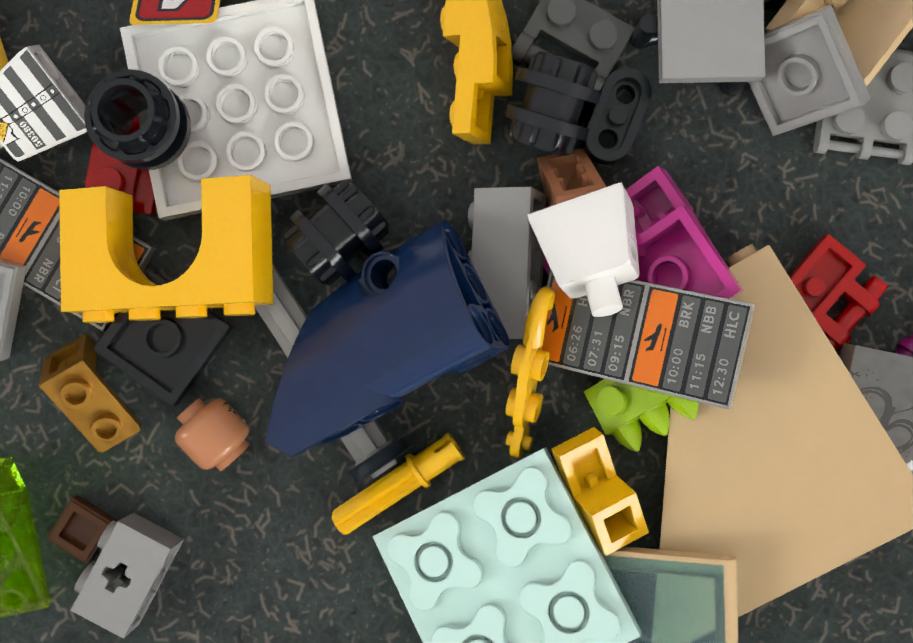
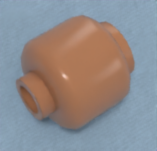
M198 398L176 417L183 425L174 436L175 442L202 470L216 467L219 471H222L250 445L245 439L249 433L248 423L223 398H214L207 404Z

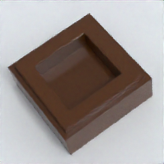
M76 495L70 499L46 539L85 564H89L100 550L97 544L102 533L113 520L116 522L118 520Z

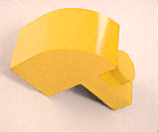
M593 427L551 449L561 477L599 550L605 556L649 533L637 494L616 475L604 435L599 430Z

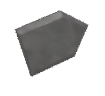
M843 343L839 356L908 468L912 471L913 357Z

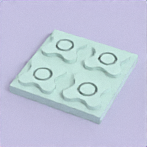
M546 447L372 536L423 643H628L641 637L642 631Z

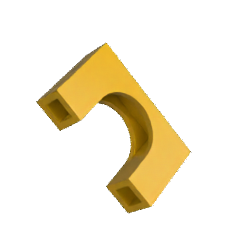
M252 175L201 179L202 239L199 252L192 265L184 274L174 281L163 285H156L148 279L137 263L133 246L132 195L106 186L59 190L61 312L81 313L85 323L115 322L114 313L129 312V320L136 321L160 320V311L176 310V318L207 317V308L223 307L225 316L255 315V306L274 305L270 184Z

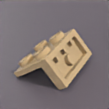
M787 0L765 28L766 32L831 4L866 86L872 81L913 27V0Z

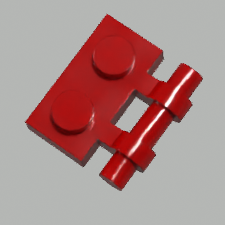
M830 234L821 236L788 276L833 348L841 350L843 343L847 344L852 339L849 333L864 316L870 317L880 306L878 299L886 291L888 285L876 276H871L863 287L858 284L854 279L865 268L866 264ZM843 296L848 305L833 320L826 313L838 298Z

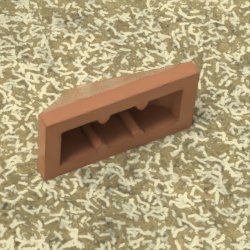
M584 148L573 150V153L567 156L552 154L537 158L548 207L606 187Z

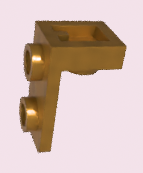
M85 333L44 357L38 386L95 449L102 453L140 431V421L96 371L97 353L93 351L96 344Z

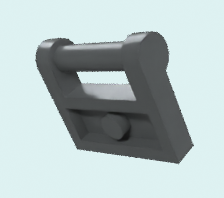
M540 0L511 50L512 60L521 65L524 61L530 64L532 55L538 53V51L550 53L534 44L540 35L595 66L598 77L594 89L600 91L635 27L587 0Z

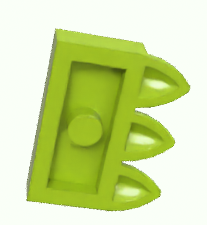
M603 379L584 391L605 435L612 434L624 447L635 452L640 450L642 442L639 419L651 431L662 436L668 435L670 417L666 403L685 418L691 420L697 418L699 406L697 401L608 379Z

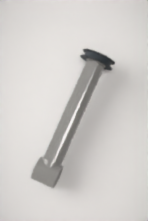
M273 265L274 305L255 306V309L288 358L307 315ZM376 420L349 435L340 438L356 462L354 464L356 467L345 473L344 476L351 472L355 478L356 483L351 487L369 476L374 479L397 463L395 458L413 447V445L406 449L400 440L401 437L395 441H389Z

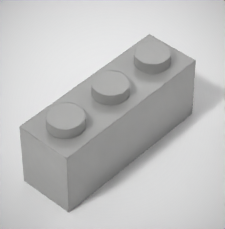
M532 187L474 188V202L470 204L468 209V223L472 230V250L468 252V256L506 329L509 339H523L525 322L531 303L537 292L543 288L544 253L530 225L528 214L546 208V194Z

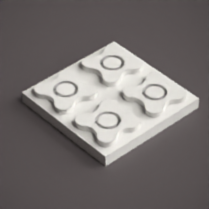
M255 0L220 7L217 21L211 24L131 25L120 28L128 69L147 72L162 81L183 101L191 120L190 138L182 154L171 164L163 168L149 170L159 219L166 221L202 213L201 179L252 175L271 185V199L321 189L325 184L330 187L339 185L342 181L353 182L315 0ZM148 109L138 114L140 128L147 119Z

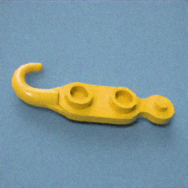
M549 286L541 288L531 303L525 322L524 345L519 344L517 346L511 363V374L518 375L517 387L511 389L506 404L505 413L507 416L513 417L514 432L509 431L507 435L506 445L510 446V456L519 459L525 450H531L533 437L529 436V422H537L543 404V394L536 393L537 382L543 380L549 363V352L542 350L547 313L553 309L555 299L554 290Z

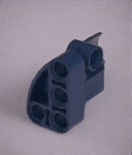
M439 221L390 252L380 251L372 254L365 261L362 271L311 309L287 359L274 400L266 443L290 456H296L313 446L336 441L394 410L404 402L403 396L448 372L466 373L511 347L506 329L459 236L447 221ZM396 266L397 275L391 285L388 286V273L391 268Z

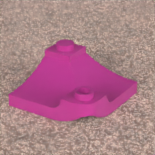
M657 166L626 189L634 207L640 271L639 277L635 280L731 299L744 291L706 234L693 211L694 209L667 170ZM544 255L543 267L549 275L550 266Z

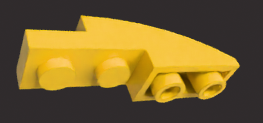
M446 0L440 15L443 37L459 47V52L454 58V74L456 77L455 101L452 102L449 112L452 134L473 145L491 144L494 97L512 96L513 86L512 45L502 0Z

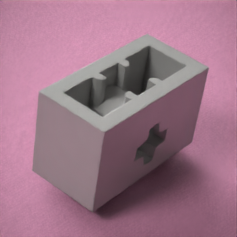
M132 513L117 522L113 520L106 527L98 541L97 547L102 549L95 565L89 564L75 584L74 591L79 593L70 611L124 639L142 621L184 539L136 513ZM120 564L128 566L125 570V576L129 578L128 580L121 577L124 573V568Z

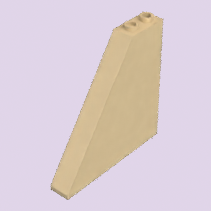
M753 244L746 246L726 259L730 265V271L744 290L731 299L755 305L732 409L699 402L697 418L691 420L678 414L670 407L660 538L661 550L722 554L736 557L738 617L913 529L912 472L770 245L757 251ZM658 572L652 643H688L716 629L714 577Z

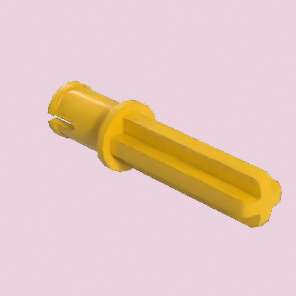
M447 432L442 438L415 456L411 453L406 455L405 463L335 508L331 517L334 525L343 535H347L420 486L426 489L430 487L431 479L465 459L463 452L459 451L460 447L455 439Z

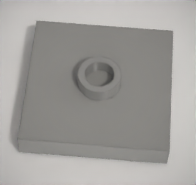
M831 4L764 33L765 77L761 81L748 83L773 136L865 105L871 98Z

